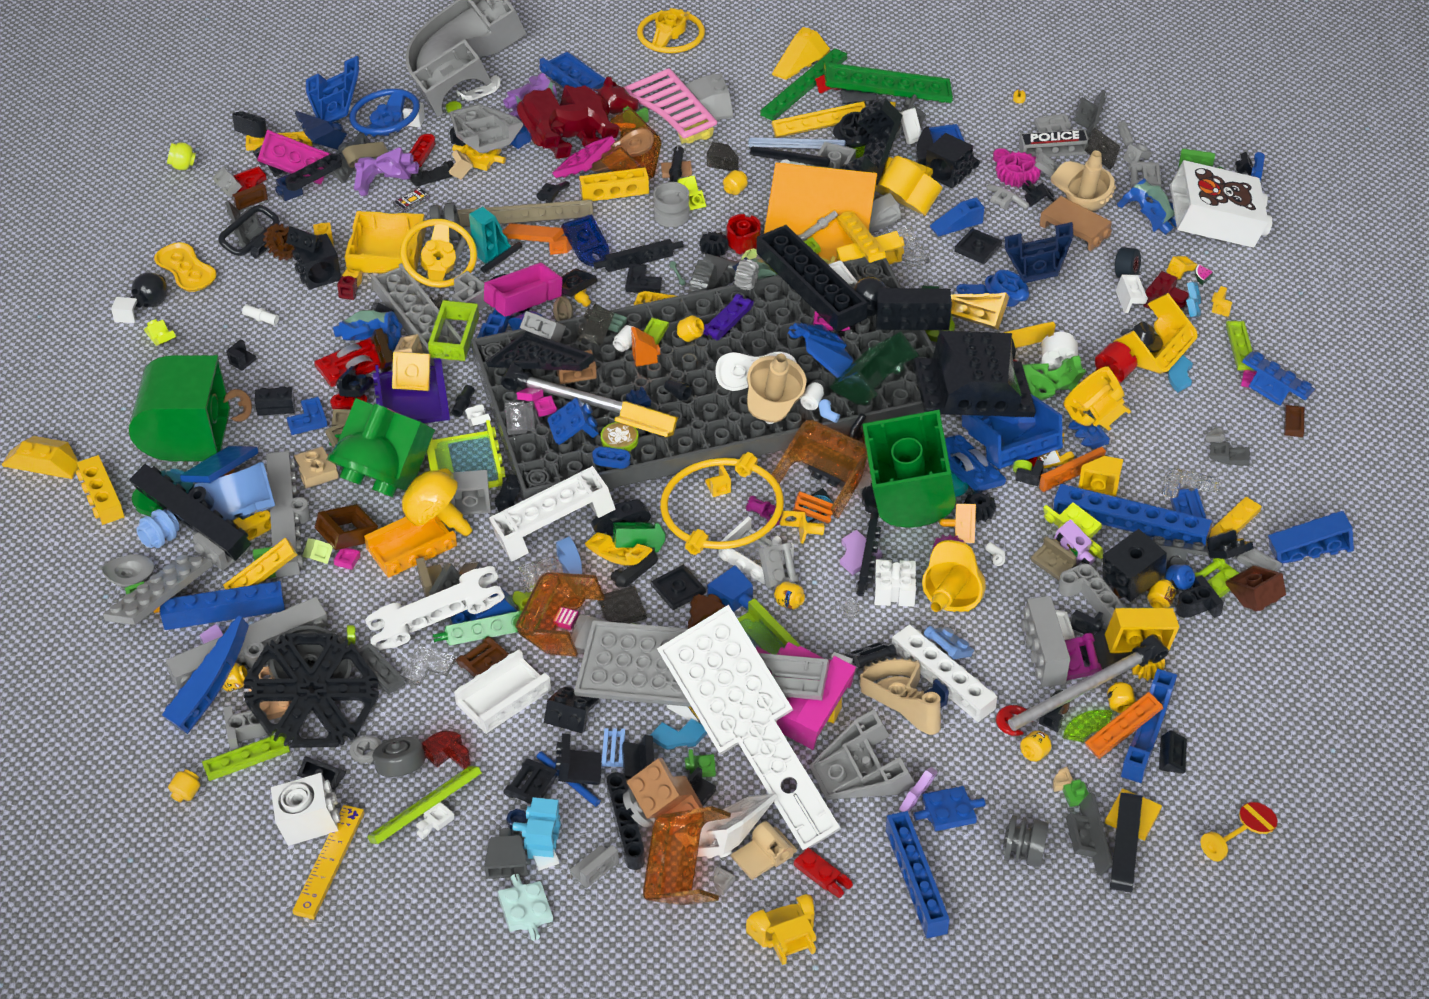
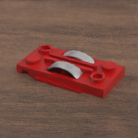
M370 338L346 346L342 350L314 361L316 369L331 388L336 386L338 378L351 366H355L356 376L360 374L367 375L376 371L375 365H378L379 369L381 366L375 346L371 343Z

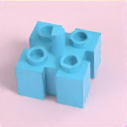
M533 797L531 806H527L526 810L528 822H514L512 829L513 831H522V837H525L524 849L527 850L528 859H533V856L553 858L561 827L559 800Z

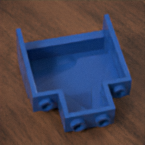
M1031 394L1036 411L1034 417L962 415V427L968 430L970 436L985 446L987 461L1001 469L1013 465V462L1016 460H1028L1063 448L1062 414Z

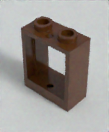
M357 504L318 512L314 528L335 550L365 544L364 536L377 530L378 525ZM352 523L357 528L344 532L340 525Z

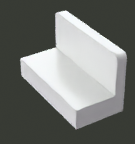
M1121 275L1116 293L1124 313H1129L1132 303L1146 304L1148 298L1138 275Z

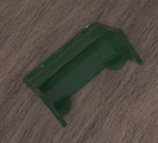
M900 331L865 351L830 385V388L836 394L857 405H865L878 395L874 389L889 374L893 372L895 374L899 373L904 369L903 365L906 362L916 358L919 354Z

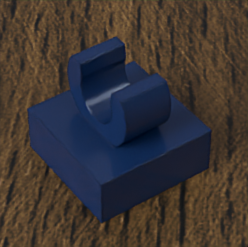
M642 386L640 390H631L630 393L626 394L628 402L644 407L651 406V399Z

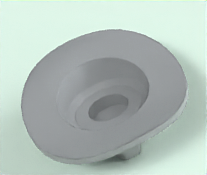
M126 555L106 563L102 568V572L116 586L128 587L146 580L154 571V563L150 558L143 555Z

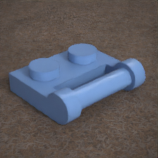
M929 626L924 631V636L934 640L945 649L952 659L971 657L974 652L969 643L955 635L954 630L949 627L934 628Z

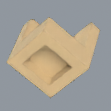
M455 150L452 156L456 163L449 170V173L462 180L473 164L467 155Z

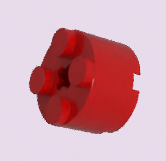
M745 214L732 216L726 226L729 247L735 250L737 254H744L745 251H751L753 248L757 249V237L761 235L759 219L752 215L751 217H746Z
M1114 341L1109 343L1095 357V371L1105 366L1109 367L1119 383H1121L1136 369L1138 364L1135 355L1132 357L1129 353L1131 349L1128 346Z

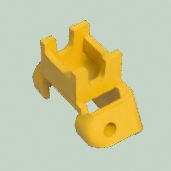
M1106 366L1085 378L1068 394L1063 402L1071 418L1078 424L1090 426L1093 423L1096 427L1100 424L1108 431L1112 429L1110 425L1123 413H1131L1129 407L1124 404L1123 397L1125 394L1119 381L1111 369ZM1090 410L1095 419L1085 414L1084 411Z
M809 894L796 897L798 904L786 905L766 913L762 909L751 914L746 920V934L762 947H774L782 965L786 964V956L807 948L811 954H814L816 951L813 943L816 941V935L813 931L814 902L813 897Z

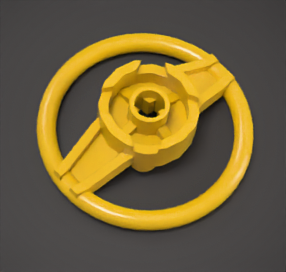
M674 8L666 11L661 10L647 16L640 22L637 28L639 41L645 47L660 53L688 51L696 47L705 35L704 25L696 16L690 14L689 11L684 12L682 9ZM655 20L656 32L651 43L644 37L643 29L649 22ZM687 20L697 25L699 34L695 40L683 46L666 47L670 39H678L679 35L685 32Z
M429 219L414 225L404 236L400 247V257L405 270L416 281L429 287L445 288L454 286V278L444 280L445 275L454 269L456 261L454 247L449 243V228L460 233L470 248V260L462 273L466 271L471 273L477 261L476 244L469 232L459 224L445 219ZM429 226H435L431 240L426 242L421 252V267L427 271L428 278H425L411 266L407 256V248L411 238L418 231Z

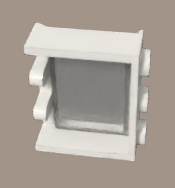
M748 516L722 541L737 540L755 533L756 531L751 529V518ZM765 535L745 546L719 549V557L737 566L740 571L750 575L754 580L765 584L758 549L780 545L782 540L779 536H775L771 541ZM791 543V544H792V548H790V549H791V554H792V558H793V557H794V544ZM780 550L782 563L784 565L785 559L783 550Z

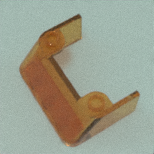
M629 107L610 120L620 127V139L632 130L646 128L652 132L654 137L652 148L643 155L631 157L620 146L602 157L601 161L612 172L646 167L650 180L655 176L662 144L661 139Z
M549 572L540 576L516 623L519 635L546 654L577 657L578 652L568 631H556L558 624L555 621L562 607L577 610L583 605L585 599L604 600L605 597L596 575Z

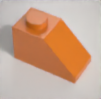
M631 327L632 355L636 367L658 363L657 355H660L659 344H655L652 336L636 327Z

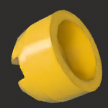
M1017 89L1013 94V101L1015 103H1024L1026 94L1024 90L1019 91Z

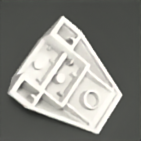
M776 793L746 797L689 825L676 833L675 836L697 857L706 856L707 858H712L719 855L722 858L732 853V849L739 846L777 798Z

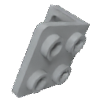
M199 532L192 536L195 544L194 549L197 553L211 559L212 564L222 571L235 562L225 554L224 550ZM249 546L243 554L249 551L251 547Z

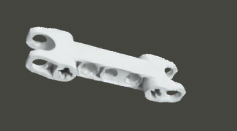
M487 566L466 572L460 576L459 584L404 607L399 603H391L381 607L365 619L370 630L375 631L384 628L380 633L371 638L372 646L376 650L396 648L407 643L411 638L410 633L465 610L472 614H477L490 609L505 597L500 586L486 588L499 578L496 569L493 566ZM492 573V575L483 578L485 574ZM493 594H498L496 597H489ZM380 619L379 622L372 623L373 620ZM386 640V642H384V643H381V644H378V643H377V642H379V641Z

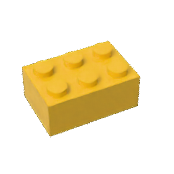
M1115 608L1105 632V638L1110 653L1132 652L1133 648L1140 647L1144 639L1154 634L1170 650L1178 632L1179 624L1173 608Z

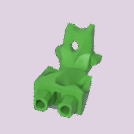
M1079 355L1064 359L1061 366L1052 371H1048L1049 363L1023 365L1030 393L1040 400L1054 396L1057 390L1072 391L1086 373V370L1081 366ZM1039 389H1043V390H1045L1046 392H1045V393H1041V392L1039 391Z

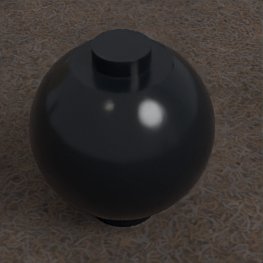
M146 272L135 278L132 283V296L130 298L137 299L136 307H156L165 300L167 284L162 275Z
M874 276L860 279L853 287L868 302L867 316H874L876 314L877 288H886L885 284Z

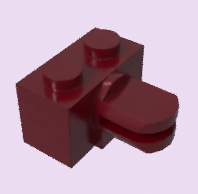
M1161 271L1147 288L1145 293L1148 299L1143 306L1151 309L1148 305L1150 301L1169 293L1179 308L1187 305L1186 300L1189 295L1188 292L1176 288L1178 277Z

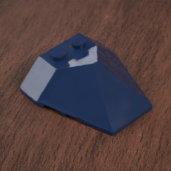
M1073 222L1056 225V236L1025 243L1022 233L1005 237V250L1023 283L1059 275L1074 237Z

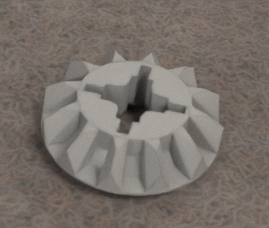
M374 736L359 737L350 746V756L354 762H359L361 765L363 763L371 765V762H373L372 754L382 742ZM370 746L371 752H367V754L364 755L363 751H366L367 748H369Z

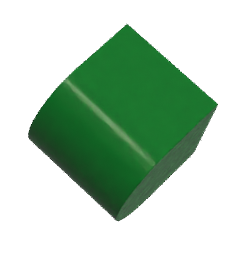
M218 355L163 356L154 359L145 367L129 424L130 439L140 451L150 457L163 461L203 462L222 450L231 408L229 401L224 402L227 391Z
M940 410L863 423L872 486L880 518L893 526L913 528L933 524L949 515L955 507L956 498Z

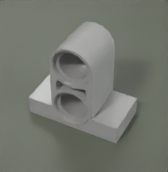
M232 706L223 707L231 751L239 748L238 742L267 735L252 711L234 714Z

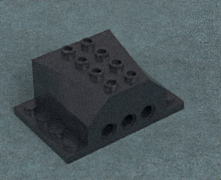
M940 330L933 357L914 358L913 360L924 412L940 410V414L1035 416L1036 411L1022 362L1013 361L1012 333Z

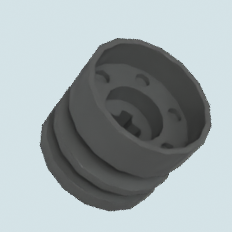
M1012 815L1005 831L1003 843L1004 860L1009 861L1011 852H1016L1015 863H1018L1021 855L1026 854L1027 865L1041 868L1049 822L1035 819L1032 827L1027 828V819L1023 817L1021 826H1016L1017 815Z

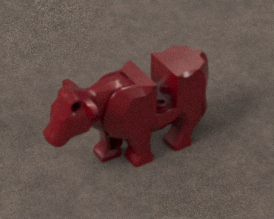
M608 76L603 83V87L600 89H593L585 85L576 88L565 85L560 105L551 89L547 88L543 91L533 90L529 92L517 104L516 108L521 121L530 133L532 142L539 147H543V149L549 148L554 152L555 158L560 159L569 157L572 149L571 143L562 140V137L571 138L577 136L582 141L584 148L588 144L600 140V138L596 137V130L601 134L602 139L609 136L617 138L620 127L609 121L608 114L622 113L623 108L627 106L636 112L639 100L630 96L624 87L617 85L616 82L612 81V77Z

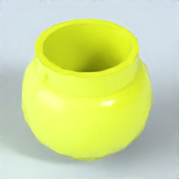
M171 143L167 164L172 165L177 170H187L190 165L193 166L196 153H193V148L187 143Z

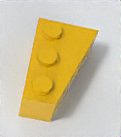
M1007 293L951 295V315L999 330L1010 296Z

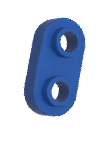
M598 447L592 453L593 462L599 466L623 469L628 467L631 462L630 453L622 449Z

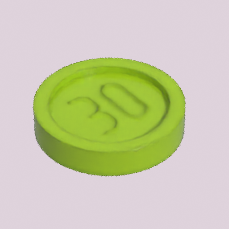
M457 101L446 104V111L448 113L462 109L461 103Z

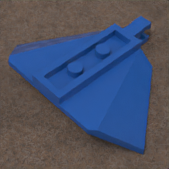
M794 323L788 328L796 330L794 332L789 330L788 334L792 338H799L800 336L805 338L806 351L840 381L843 379L853 359L844 349L847 345L838 334L830 332L823 324Z

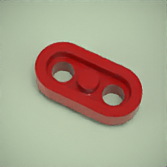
M336 394L331 398L330 402L332 409L351 410L355 398L368 402L364 394L360 398Z

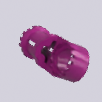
M754 495L749 497V503L746 505V511L760 514L761 517L767 519V522L771 519L770 516L773 515L776 508L769 501L764 502L757 499ZM780 519L775 526L780 525Z

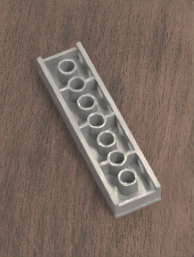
M402 263L399 264V268L377 277L374 274L370 275L372 289L386 307L394 310L398 321L402 324V328L408 335H419L424 353L429 354L428 342L439 309L416 280L408 274ZM445 319L438 342L460 344L462 338ZM430 358L432 366H434V358ZM441 359L442 367L459 360Z

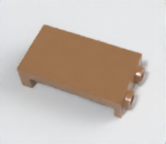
M1062 196L1041 212L1040 226L1046 228L1051 223L1056 226L1073 222L1074 235L1088 242L1089 251L1098 247L1112 232V221Z

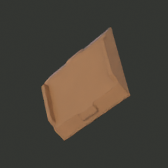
M682 161L681 177L692 176L691 161ZM672 162L661 163L662 178H670L669 169L672 166Z

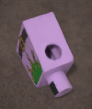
M1071 519L1057 530L1054 539L1059 542L1061 547L1066 550L1069 549L1075 554L1077 564L1081 561L1084 564H1093L1096 558L1088 552L1092 541Z

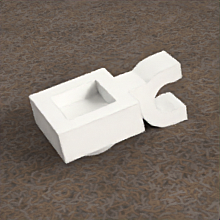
M439 802L424 813V820L416 824V827L420 829L417 831V835L423 840L429 835L432 828L439 831L454 820V813Z

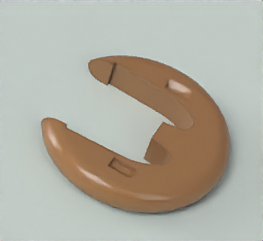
M233 389L225 395L224 402L234 397L240 398L238 405L239 407L243 406L244 409L242 413L230 419L242 422L251 414V399L243 390Z

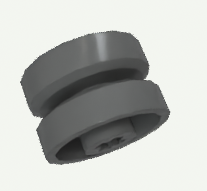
M454 202L445 203L444 213L439 204L430 206V219H445L460 225L458 211ZM449 228V239L452 241L460 240L461 234Z

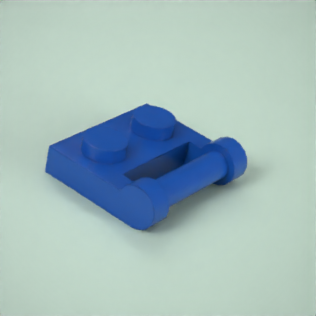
M1257 152L1254 155L1255 164L1252 167L1251 176L1260 178L1261 182L1265 155Z

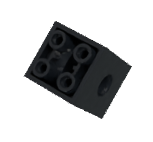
M1138 528L1103 554V580L1107 585L1113 586L1121 597H1125L1131 602L1166 576L1167 552Z

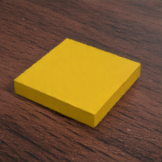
M393 352L392 389L429 391L431 354Z
M1122 788L1121 791H1120V793L1122 792V793L1135 794V793H1132V792H1130V791H1128V790H1125V789H1123V788ZM1120 793L1105 819V824L1114 828L1117 827ZM1142 797L1138 838L1145 841L1162 809V805Z

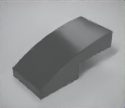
M1230 442L1211 443L1210 459L1230 465L1249 466L1250 447L1230 448Z

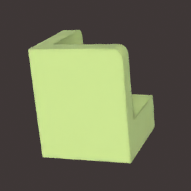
M308 538L302 557L328 564L333 547L328 543Z

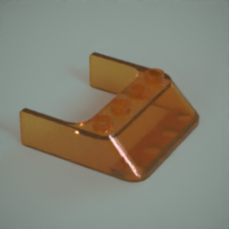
M807 420L799 428L771 475L780 484L790 466L796 462H801L841 479L846 484L831 507L833 516L838 519L862 479L868 458L866 444L819 422Z
M714 806L658 816L652 829L643 888L644 898L648 901L677 905L719 901V896L701 889L692 890L700 834L703 826L709 821L730 818L731 813Z

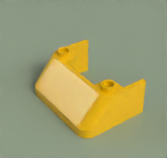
M1169 293L1148 303L1149 307L1158 317L1154 322V329L1163 342L1162 348L1159 351L1150 352L1134 330L1114 340L1125 344L1131 349L1129 353L1132 357L1136 356L1137 367L1159 374L1169 371L1197 339L1195 327Z

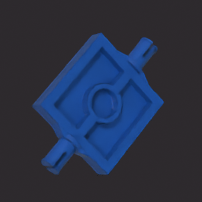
M964 786L922 794L925 810L913 812V818L915 821L927 818L932 823L935 832L977 823V817L973 809L985 807L986 803L984 798L971 800Z

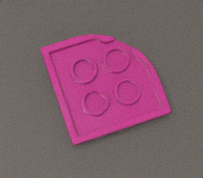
M609 136L585 146L586 148L568 157L552 172L555 178L561 176L565 178L572 173L575 175L582 170L584 172L588 171L593 167L592 164L602 158L601 155L611 149V145L615 142L614 138Z

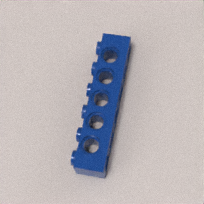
M908 811L887 815L885 831L926 939L948 934L950 919Z

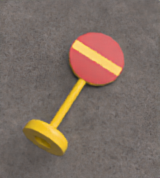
M1258 802L1244 804L1239 812L1240 821L1243 825L1225 837L1213 831L1205 833L1200 841L1203 852L1213 861L1223 860L1228 854L1227 841L1247 828L1258 834L1273 832L1278 822L1276 814L1272 809Z

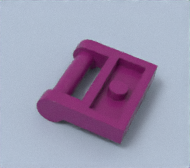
M1092 633L1065 640L1070 656L1067 680L1091 676L1102 670L1096 656L1093 644L1095 640ZM1079 646H1086L1090 661L1089 667L1084 666Z

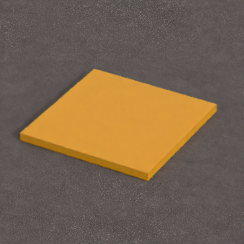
M776 162L764 234L787 225L795 234L800 235L814 226L817 220L822 217L825 218L833 211H836L838 216L844 212L853 211L869 231L877 173ZM837 217L829 222L827 227L818 230L809 237H813L821 247V252L817 254L829 261L834 256L836 257L834 262H837V248L853 244V241L838 223Z

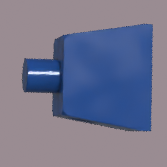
M734 565L707 585V596L709 594L718 596L725 607L729 605L733 612L741 606L748 610V602L753 598V585L739 568Z

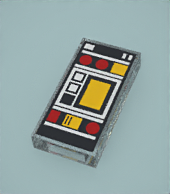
M418 187L393 201V206L402 213H407L428 201L430 194Z

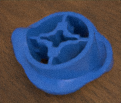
M999 270L995 275H989L985 279V288L988 293H1007L1010 296L1007 303L1009 307L1018 305L1020 301L1028 300L1030 296L1026 283H1023L1021 277L1012 271Z

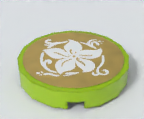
M620 422L608 424L601 432L603 447L631 451L638 444V431L635 427Z

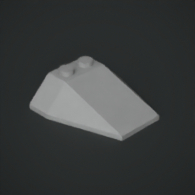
M722 73L706 75L685 84L716 120L733 118L730 94ZM679 90L665 97L660 98V101L667 99L671 96H674L678 93H681L682 91ZM686 97L672 104L664 106L663 109H667L671 106L688 100V98ZM693 104L669 115L672 117L676 114H679L683 111L695 107V105ZM698 112V113L693 114V115H691V116H689V117H686L685 119H691V118L696 117V116H698V115H700V114H702V113H701V112Z
M481 104L450 112L456 136L479 153H488L490 150L502 149L504 146L510 145L523 126V122L517 117Z

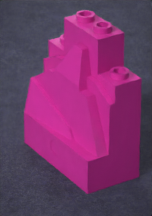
M790 642L787 643L785 648L781 647L777 655L824 659ZM756 646L758 653L771 654ZM836 656L832 660L828 659L830 664L823 699L813 700L786 697L793 711L775 721L783 735L811 750H814L819 734L847 687H851L856 671L855 666Z

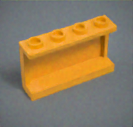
M437 516L421 526H415L404 517L364 536L366 549L388 578L416 566V559L424 557L426 561L457 546L455 532H449Z

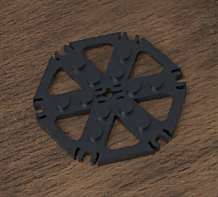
M285 633V636L280 635L279 637L281 644H276L273 639L270 641V646L268 643L266 644L244 679V689L252 690L244 692L245 703L270 739L275 733L274 741L276 742L279 737H284V746L290 743L289 748L339 747V744L344 745L345 743L343 736H348L351 741L354 738V734L357 737L378 701L379 691L371 690V688L378 687V678L352 642L347 648L348 640L346 639L343 644H338V635H335L333 641H330L333 633ZM297 645H321L323 647V651L312 669H310L295 648ZM275 659L290 679H259L258 675L268 660ZM349 659L361 673L362 678H332L341 661ZM309 686H313L314 693H310V690H308ZM264 701H292L278 724L271 723L260 708V703ZM334 701H361L364 704V708L354 723H349ZM311 711L315 713L327 730L328 736L326 738L304 739L300 737L299 731Z

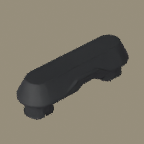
M448 160V162L445 161L443 163V166L436 167L430 171H421L419 169L417 174L411 175L410 181L415 186H421L450 178L452 175L449 173V170L453 167L454 163Z
M655 550L638 564L630 565L622 572L619 569L612 572L611 580L615 581V586H629L655 565L658 561Z

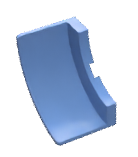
M259 462L239 472L220 477L211 483H197L194 485V488L201 486L206 489L214 500L211 511H218L224 520H235L237 516L244 519L254 515L256 512H263L275 506L263 462Z

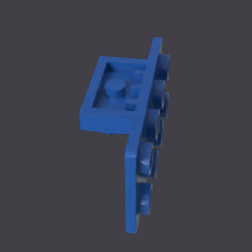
M1252 351L1242 361V363L1257 371L1248 387L1279 406L1282 405L1289 392L1303 400H1307L1315 391L1311 383L1305 380L1301 381L1296 378L1293 372L1283 370L1278 363L1268 361L1259 352Z

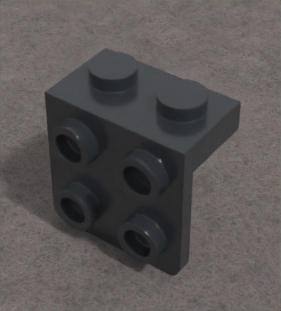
M560 688L547 700L544 723L584 733L588 712L598 703L599 698L576 696L573 688Z
M562 733L561 742L556 744V754L559 755L556 756L555 769H558V781L599 785L601 783V754L598 752L570 750L571 734Z

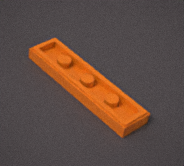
M512 223L502 231L507 239L555 243L564 234L562 228Z
M1100 447L1042 474L1039 489L1045 492L1079 476L1082 465L1105 456L1106 450Z
M1147 692L1085 741V746L1098 759L1102 758L1163 709V705L1150 692Z

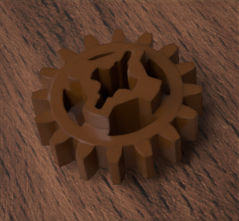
M277 223L266 229L267 231L264 233L266 237L263 239V241L267 242L265 247L270 249L268 253H273L274 258L279 256L280 261L291 259L294 246L286 243L289 227L284 228L283 224L278 226Z

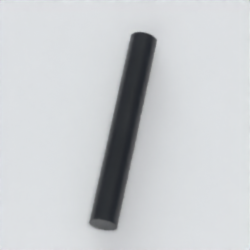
M520 242L515 243L482 266L481 271L486 273L522 248V244Z

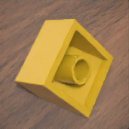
M1102 456L1082 465L1078 488L1116 497L1123 459Z

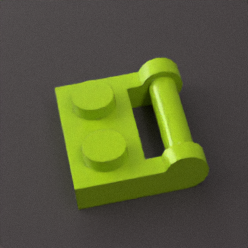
M1214 558L1212 563L1194 574L1195 577L1202 575L1205 578L1214 570L1219 569L1220 572L1207 582L1221 598L1231 591L1226 586L1225 581L1238 575L1239 572L1225 563L1224 559Z

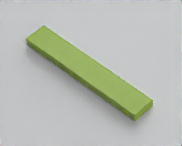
M467 767L367 836L370 843H381L482 773L479 767Z

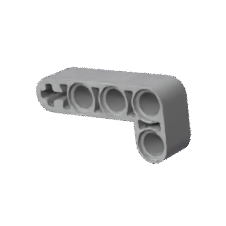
M1081 564L1061 573L1058 586L1059 593L1066 597L1082 593L1097 613L1099 611L1103 613L1102 620L1107 626L1115 608H1126L1093 566Z

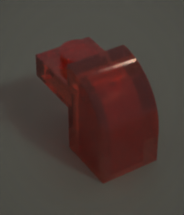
M440 731L422 742L425 757L437 768L449 758L463 769L470 765V752L462 745L461 735L456 732Z

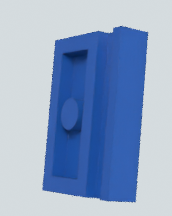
M1194 488L1193 491H1189V489L1170 490L1169 498L1173 511L1206 518L1197 488Z

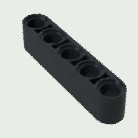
M613 772L606 779L608 799L625 864L631 870H638L645 864L644 845L638 823L631 817L634 813L631 808L627 810L623 802V794L628 790L625 776L622 773Z
M1120 793L1110 890L1132 893L1142 795Z

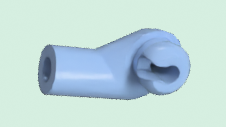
M821 400L818 405L820 415L837 423L840 414L831 411V402L829 400Z

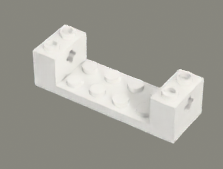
M592 466L489 517L497 540L512 562L529 553L523 539L525 535L587 504L590 505L598 518L615 510V506L608 487Z

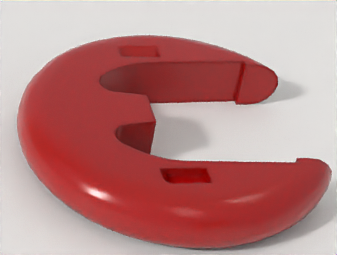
M1008 705L1001 708L996 715L998 728L1011 736L1024 735L1021 730L1013 731L1005 721L1008 722L1009 719L1013 718L1012 714L1018 715L1027 709L1018 705Z

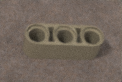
M384 142L351 145L342 151L350 168H355V163L361 157L377 158L389 152Z

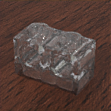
M556 556L518 567L521 585L527 593L565 582L562 564Z

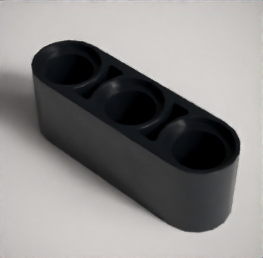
M244 111L232 114L234 131L254 138L265 137L267 132L265 118Z

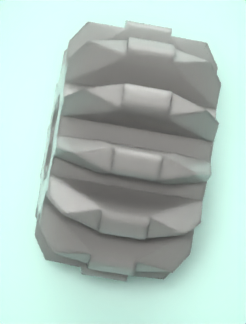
M743 259L739 262L734 277V283L737 287L743 290L754 288L759 273L757 262L749 259Z

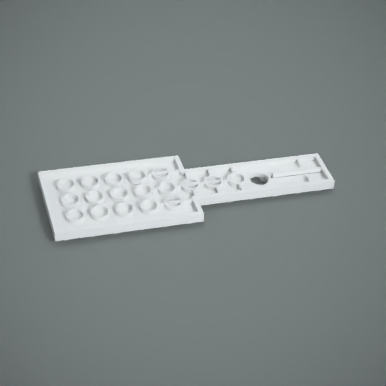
M729 605L657 648L720 755L739 744L769 794L776 793L777 798L774 800V803L803 851L808 847H813L841 829L775 722L793 711ZM792 778L797 781V789L793 793L788 794L782 791L781 786L784 779Z

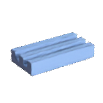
M604 728L602 767H623L622 744L625 742V729L617 731L616 728H613V731H609V728ZM612 737L610 761H607L608 738ZM617 737H620L619 762H615Z

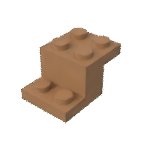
M663 758L656 759L626 781L646 818L660 817L670 836H674L706 813L687 777L672 776Z

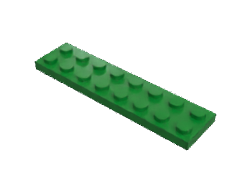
M829 62L824 64L825 84L827 87L909 98L915 94L918 99L942 103H951L953 99L951 83L948 78Z

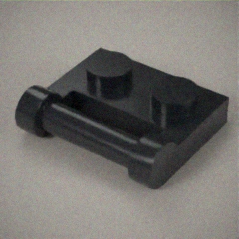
M880 641L846 653L845 656L852 658V663L861 668L869 662L887 656L893 657L897 655L893 644Z
M526 758L522 762V768L510 785L505 787L503 792L509 798L515 797L531 804L533 797H544L558 776V771ZM533 771L523 787L519 789L518 787L528 772Z

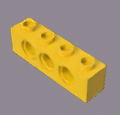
M646 167L579 176L582 200L598 201L649 194V178Z
M99 455L77 462L79 470H76V475L79 482L83 481L81 486L84 494H89L86 496L89 505H94L92 511L95 519L99 518L102 525L124 518L121 503Z

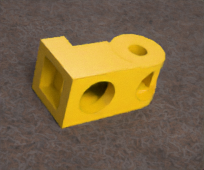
M268 510L256 512L244 520L239 517L233 520L236 529L242 528L249 535L247 539L251 541L271 529L270 512Z

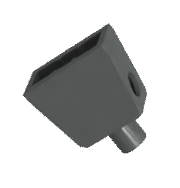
M510 828L500 829L498 837H491L489 839L484 863L486 879L511 878L513 874H515V877L516 874H519L520 877H528L527 862L521 836H512Z

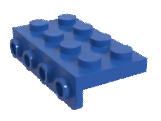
M568 52L550 61L545 58L540 59V71L563 88L565 85L575 88L585 85L593 89L603 87L605 78Z

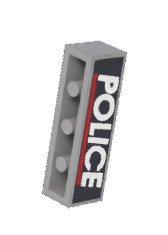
M1085 129L1021 133L1019 138L1020 153L1026 152V154H1032V157H1036L1039 152L1044 153L1048 157L1085 155L1088 152L1089 140Z

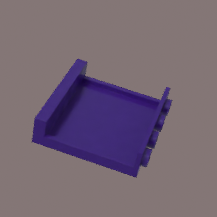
M434 358V366H430L429 391L392 389L393 371L379 373L378 365H375L376 373H373L374 384L378 383V385H374L375 395L379 396V398H376V404L422 423L450 420L441 359Z

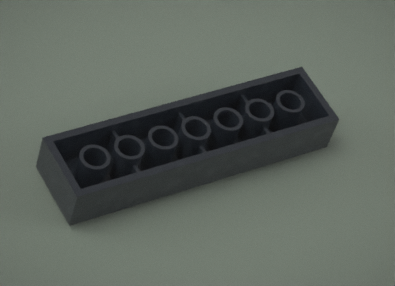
M787 225L757 237V254L836 332L867 319L868 302Z

